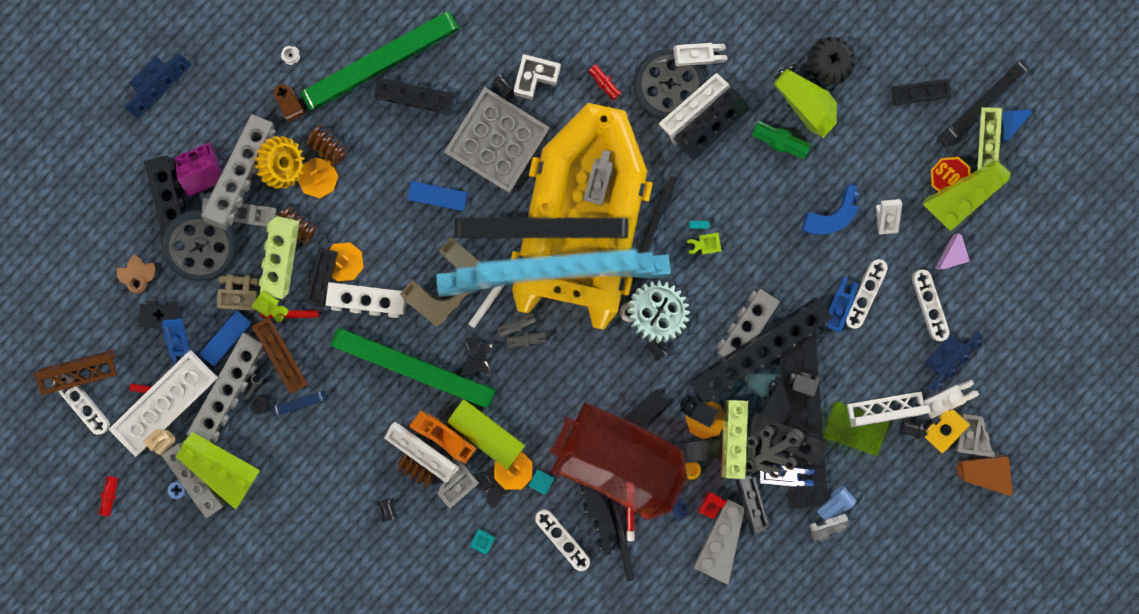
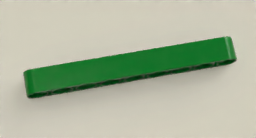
M450 11L445 12L308 87L300 94L310 111L316 110L459 30V27Z
M337 327L330 344L339 350L485 408H489L496 391L488 386Z

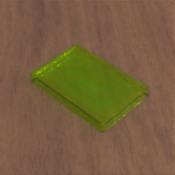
M835 401L823 437L878 456L890 421L851 427L847 405ZM853 408L855 418L862 417L865 411Z

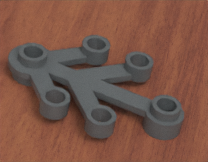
M765 426L761 431L763 438L761 453L755 456L759 438L756 435H750L747 438L748 452L746 455L745 472L755 473L758 470L769 473L770 477L774 479L779 478L782 474V469L777 465L769 466L761 463L765 460L784 465L785 469L789 471L793 470L797 465L796 459L775 454L790 446H799L804 439L803 433L800 430L793 429L788 433L785 440L770 448L774 430L770 426Z

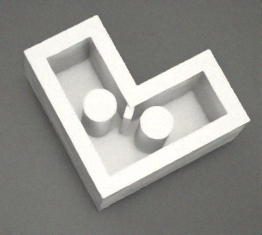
M523 54L514 88V95L533 100L537 82L556 86L561 64Z

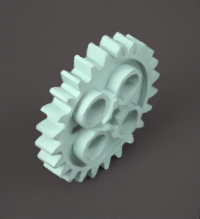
M651 281L649 287L644 284L642 289L638 288L636 290L637 294L631 296L634 301L628 303L633 308L627 310L628 313L632 314L628 320H634L631 327H638L636 334L643 332V339L649 336V342L656 338L657 343L661 339L665 343L669 338L674 340L676 338L675 334L679 336L682 333L681 330L686 328V325L683 323L689 321L685 316L690 314L689 311L685 310L689 304H683L686 297L680 298L679 296L681 290L675 292V286L668 288V282L662 286L661 281H658L656 286ZM651 296L658 297L659 303L654 302ZM667 298V302L661 309L660 315L655 319L653 326H651L650 322L656 315L657 309L662 305L664 299ZM668 306H672L675 309V313L670 312ZM642 311L648 312L650 318H645L642 315ZM658 322H664L666 329L661 328Z

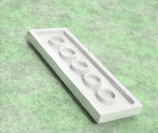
M189 351L108 430L136 457L147 447L143 441L154 430H165L218 377L192 351Z

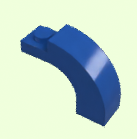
M846 185L841 204L834 214L821 216L811 212L806 213L800 232L811 235H826L837 232L847 226L853 220L859 208L852 205V202L855 203L858 196L857 186Z

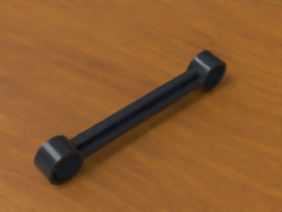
M1022 60L1016 62L962 116L937 137L944 147L949 145L981 113L982 107H988L1015 80L1022 76L1029 67Z

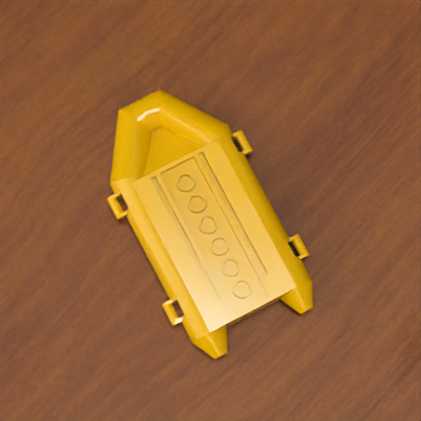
M587 103L542 149L541 157L532 158L529 176L536 178L528 218H628V238H523L520 253L513 251L511 260H519V256H523V259L631 250L641 201L649 202L653 183L646 181L648 171L626 111ZM603 150L611 151L608 162L613 163V168L603 204L599 205L585 201L583 199L593 163L596 158L601 159ZM539 162L543 163L541 174H537ZM644 184L643 195L639 196L640 186ZM597 276L531 281L513 284L512 292L517 311L529 314L542 297L587 306L592 326L604 330L618 313L621 294L629 296L633 277ZM625 278L623 289L620 291L618 290L620 280Z

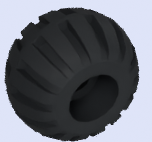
M823 38L817 41L808 53L807 65L809 72L820 83L826 85L840 84L848 79L854 70V51L849 43L841 38ZM831 56L835 57V63H831Z

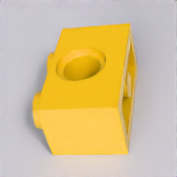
M951 409L950 412L945 410L939 417L941 421L937 425L933 423L926 430L928 434L925 438L941 453H944L970 426L954 409ZM944 424L951 427L950 435L942 433L941 428Z

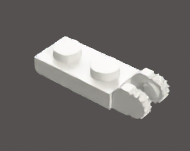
M725 44L676 45L673 47L676 66L726 62L728 60L726 55L714 56L713 53L725 50Z
M973 380L966 381L960 385H954L923 400L924 406L929 405L931 413H928L929 417L932 419L941 415L945 410L949 411L966 403L967 400L977 397L979 395L978 391H972L964 396L961 390L974 385Z

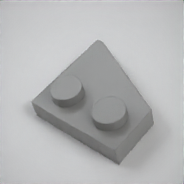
M961 414L970 426L958 438L956 451L994 457L995 454L991 449L990 438L985 430L983 417Z
M452 458L451 461L460 467L459 470L447 483L443 482L438 491L439 497L449 509L454 507L480 484L467 467L455 458Z
M846 514L826 519L824 524L818 527L816 523L811 524L810 531L814 542L818 540L820 542L830 537V534L845 531L849 526V520Z

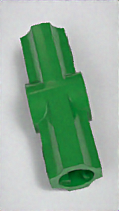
M761 121L757 122L751 135L769 144L771 148L777 151L787 152L802 160L805 159L811 144L792 136V133L781 128L776 129Z

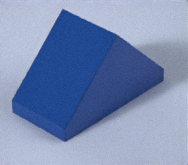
M1032 111L1002 112L1000 143L1007 142Z

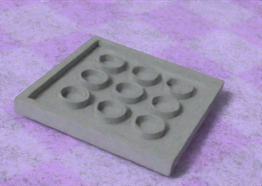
M484 87L444 153L510 193L550 127Z

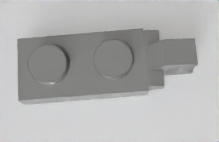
M603 150L601 159H595L583 200L599 205L603 204L613 168V163L608 162L611 151Z

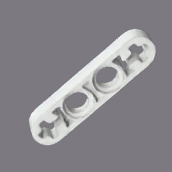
M873 260L869 264L845 321L846 326L849 328H859L863 324L888 269L886 262L883 260ZM880 263L882 271H878L875 277H869V274L874 275L876 271L874 265ZM868 280H872L875 283V288L872 291H868L865 288V283ZM860 297H864L867 301V305L864 308H860L857 305V300ZM853 309L863 311L862 315L860 313L857 314L856 319L858 323L851 325L852 321L849 318L854 317L856 311H853Z
M917 270L912 276V281L930 336L936 341H944L949 337V328L931 274L927 270ZM920 273L926 276V279L923 280L924 285H929L930 288L920 290V287H924L922 281L917 280L920 277ZM926 291H930L933 296L929 302L923 299V293ZM932 309H936L939 314L935 320L929 317V312ZM941 321L942 324H938L939 329L944 330V333L941 334V338L940 336L935 335V332L938 331L937 325L932 326V323H938Z
M64 373L61 377L67 379L66 383H71L73 377L68 373ZM79 385L69 389L67 392H65L67 389L58 391L94 434H104L108 431L110 422ZM73 391H77L80 394V399L77 402L71 399ZM86 405L92 408L90 416H86L83 413V408ZM96 415L98 416L97 418H95V420L90 422V419L94 418ZM99 422H103V429L96 428Z
M539 510L535 518L538 526L576 570H586L590 565L588 555L549 510ZM540 514H548V521L550 523L552 521L555 522L548 530L545 528L548 527V524L545 521H539L541 519ZM553 528H560L562 535L558 538L551 535ZM565 543H573L574 550L566 552L563 549ZM577 550L580 551L579 553H577L579 558L586 559L584 566L581 564L579 566L577 565L578 560L575 556L573 557V559L570 558L577 552Z

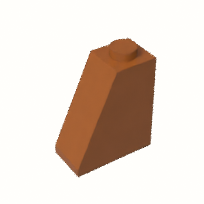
M998 455L994 457L957 460L956 474L959 479L1005 495H1013L1009 457Z

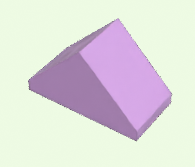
M952 235L935 267L936 269H946L969 262L962 235Z

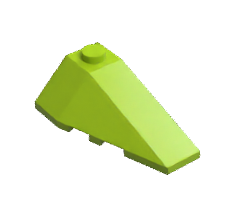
M786 69L774 85L809 131L824 138L836 125L837 102L825 89Z

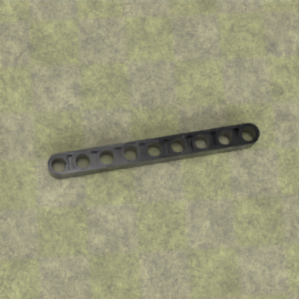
M454 218V238H628V218Z

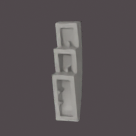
M203 198L202 211H204L209 199ZM242 203L241 207L237 208L234 213V222L267 227L269 221L275 218L276 208ZM222 204L219 209L225 210L229 205Z

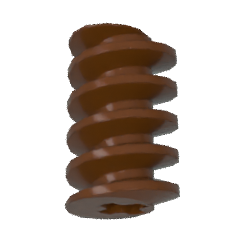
M319 125L309 134L307 145L309 147L314 146L313 150L315 152L319 151V156H325V161H331L330 165L335 167L343 161L349 151L344 153L345 146L343 145L339 148L338 144L340 141L337 140L333 143L334 136L331 135L327 138L328 130L321 132L322 125Z
M291 207L281 210L277 216L299 221L297 242H303V247L307 246L315 234L316 225L308 227L310 221L308 220L303 223L304 216L297 219V211L290 214Z
M405 453L397 464L399 465L398 472L405 469L404 476L412 473L411 480L418 477V485L424 481V489L431 484L436 476Z

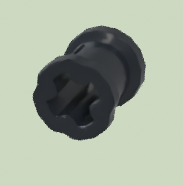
M501 73L494 79L491 86L496 87L505 99L513 92L515 85H512L504 77L505 75Z
M656 338L644 346L654 355L655 361H658L669 352L660 342H656Z
M904 418L900 424L899 434L902 436L906 434L920 439L924 424L921 422L918 424L909 422Z
M393 498L377 502V506H380L382 513V522L398 517L394 510Z

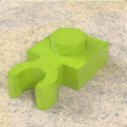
M719 233L700 235V241L698 242L694 239L686 241L687 244L693 243L695 246L694 250L688 251V254H694L700 249L702 255L721 252Z
M263 290L251 306L266 317L269 314L273 315V318L280 323L284 317L279 313L286 316L289 311L284 306H278L279 300Z

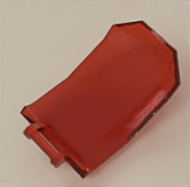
M586 402L583 403L576 419L565 417L563 421L564 426L554 446H551L549 450L551 454L558 456L551 472L606 495L635 511L646 520L672 511L688 479L684 455L681 449L628 420ZM571 427H572V430H571V432H570V434H569V436H568V438H567V440H566V442H565V444H564V441H565V439H566V437H567V435H568V433H569V431H570V429H571Z

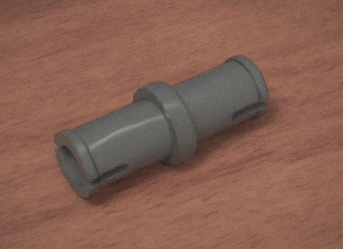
M530 312L518 319L513 318L511 322L497 327L501 338L516 331L518 333L521 332V329L536 323L533 313Z
M545 331L531 334L525 332L524 335L508 336V348L526 346L527 348L530 345L547 343Z

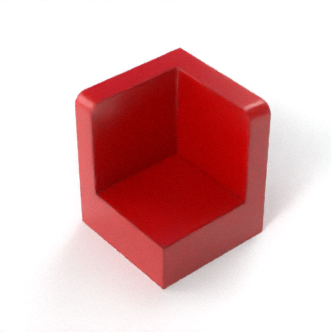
M708 490L697 511L714 519L720 508H724L727 502Z

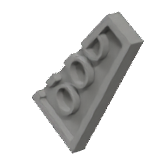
M726 499L727 503L721 509L693 567L728 585L744 508Z

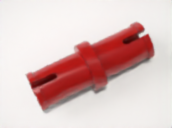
M597 64L589 69L588 73L598 83V87L603 89L612 101L622 94L611 82L610 76L607 77Z
M106 476L104 491L100 495L102 500L98 512L99 515L111 516L113 501L117 497L115 492L119 480L118 477Z

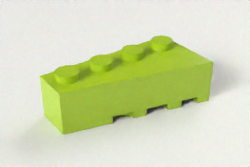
M995 160L974 171L969 176L961 178L956 183L926 197L923 205L951 231L1010 179L1011 173L998 160Z
M193 432L185 440L176 456L178 460L235 509L238 508L260 471Z

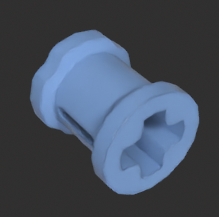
M179 480L171 483L168 487V494L173 499H179L188 493ZM177 486L178 488H182L181 492L179 490H176Z

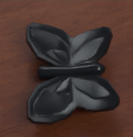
M465 338L466 349L471 353L467 355V358L472 360L465 363L462 374L470 376L477 371L483 374H491L490 364L486 360H489L487 355L491 353L494 347L493 343L485 342L480 344L474 338Z
M494 465L488 469L486 474L478 473L473 475L480 483L477 485L478 487H486L483 489V492H488L487 502L491 508H495L499 504L502 495H507L512 491V489H504L494 479Z

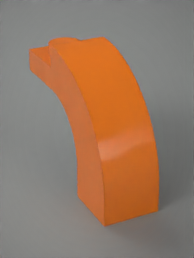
M420 411L410 424L414 431L428 437L445 449L453 458L465 464L477 449L462 435L429 413L426 414Z

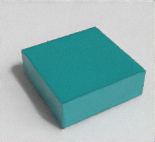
M690 221L688 229L707 230L709 229V222Z
M537 469L529 487L546 495L554 477Z
M478 529L469 547L487 555L495 537Z

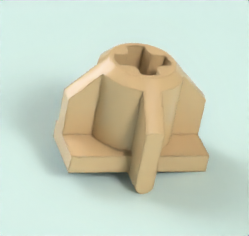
M154 430L143 442L151 451L162 455L176 440L173 434L167 430Z

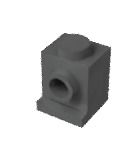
M800 372L799 375L791 373L788 379L789 388L814 396L820 378L813 376L810 379L811 375Z

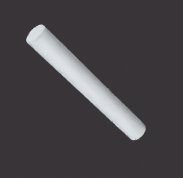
M504 285L492 289L468 323L470 326L476 327Z

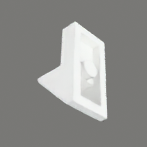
M900 199L881 201V205L876 206L879 235L898 233L902 209Z

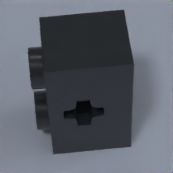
M146 300V304H140L138 327L162 329L163 320L183 319L184 306H177L178 302H166V305H158V301ZM158 313H164V317L158 316Z

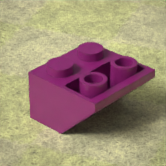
M210 143L200 145L196 149L181 153L175 157L178 181L188 196L217 185L223 173Z

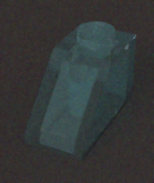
M749 373V376L744 381L759 397H765L770 381H774L776 376L781 378V375Z

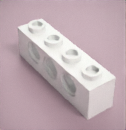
M328 283L326 306H331V310L342 311V308H350L352 313H361L362 310H367L369 315L377 316L384 312L388 313V317L399 318L400 314L405 315L406 301L400 295L402 291ZM346 293H350L352 296V301L349 304L343 301V296ZM365 295L371 298V303L368 306L362 303V298ZM385 297L390 300L388 308L381 306V300Z

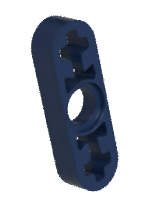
M323 390L272 407L271 409L275 417L327 400V397Z

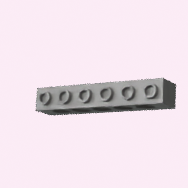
M251 114L201 215L204 222L226 230L228 225L231 226L235 219L234 213L243 203L242 196L245 191L248 192L252 183L250 180L253 174L256 175L259 170L255 168L258 165V161L254 158L259 157L256 151L262 150L260 144L265 143V140L273 138L276 134L272 122ZM255 137H261V138H262V139H261L260 141H258V142L252 141L253 138H255ZM248 153L253 154V157L250 159L244 158ZM239 170L245 171L241 176L236 175V172ZM230 187L237 188L233 193L227 192ZM222 204L229 205L225 210L219 209Z
M249 333L241 335L187 433L188 436L193 432L211 443H215L220 436L218 431L221 426H225L230 418L228 413L238 404V395L240 392L243 393L248 386V382H246L248 377L255 373L258 367L256 365L258 359H262L266 353L258 338ZM245 351H249L251 353L252 357L250 361H246L244 359L243 355ZM236 368H240L242 371L240 378H237L234 374ZM227 384L233 388L231 395L225 392ZM218 401L223 404L221 412L216 409ZM208 418L214 421L213 428L207 426L206 421Z

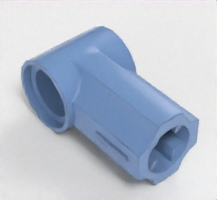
M840 486L831 494V498L816 511L825 521L826 519L836 517L842 511L852 508L856 503V499L845 486Z

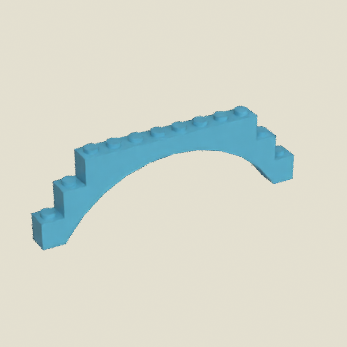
M637 250L477 263L476 267L456 269V273L436 275L438 297L509 284L561 278L597 276L663 278L668 277L671 271L669 255L653 256V252L637 253Z

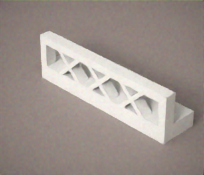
M717 73L714 74L659 123L660 127L670 136L675 145H677L674 140L677 137L676 135L680 134L694 119L729 89V84Z
M922 392L847 405L851 427L931 413L929 405L924 406ZM917 397L919 407L912 408L907 402L910 398ZM894 400L902 405L897 411L889 408V405ZM874 404H879L884 408L880 414L870 411ZM854 407H860L865 411L862 417L855 418Z
M394 422L390 426L385 439L447 483L459 470L460 467L400 424Z

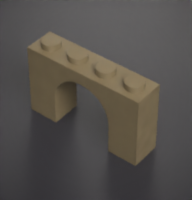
M453 237L439 250L456 269L476 267L477 263H481ZM412 280L400 295L407 303L438 327L446 321L451 311L460 305L461 300L471 292L438 297V295L428 293Z

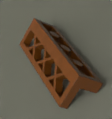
M270 317L252 326L289 393L292 394L306 387L308 384Z
M114 349L39 369L34 373L41 395L116 376L118 373L113 362L116 354ZM108 362L111 372L103 373L97 369L100 364ZM87 368L93 371L90 378L79 375L81 369ZM64 373L74 376L71 383L60 380ZM49 378L55 381V384L52 388L45 389L42 379Z

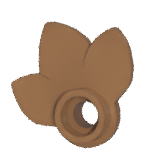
M133 255L127 264V268H117V277L120 282L127 285L132 293H142L146 289L147 283L155 276V264L149 263L144 265L139 257ZM137 280L140 281V286L138 288L135 286V282Z

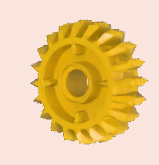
M274 136L271 139L265 140V143L260 144L262 150L256 151L259 157L254 159L258 161V165L255 168L260 170L257 175L262 176L261 181L267 182L268 186L276 189L295 185V181L300 180L298 175L304 174L301 168L305 167L302 164V160L305 158L300 155L303 150L298 149L299 144L293 143L292 139H287L285 136Z

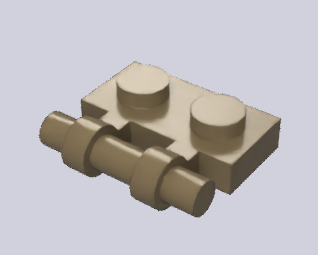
M232 274L219 276V283L226 284V289H218L217 308L256 310L251 306L258 297V291H250L251 285H259V278H252L249 275L234 277ZM233 285H243V290H233Z

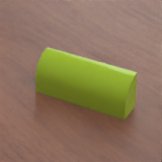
M463 399L447 422L449 426L506 470L509 469L526 446L465 399Z

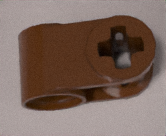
M279 84L275 87L274 96L288 122L306 114L291 87L285 84ZM283 89L288 91L285 98L280 96Z

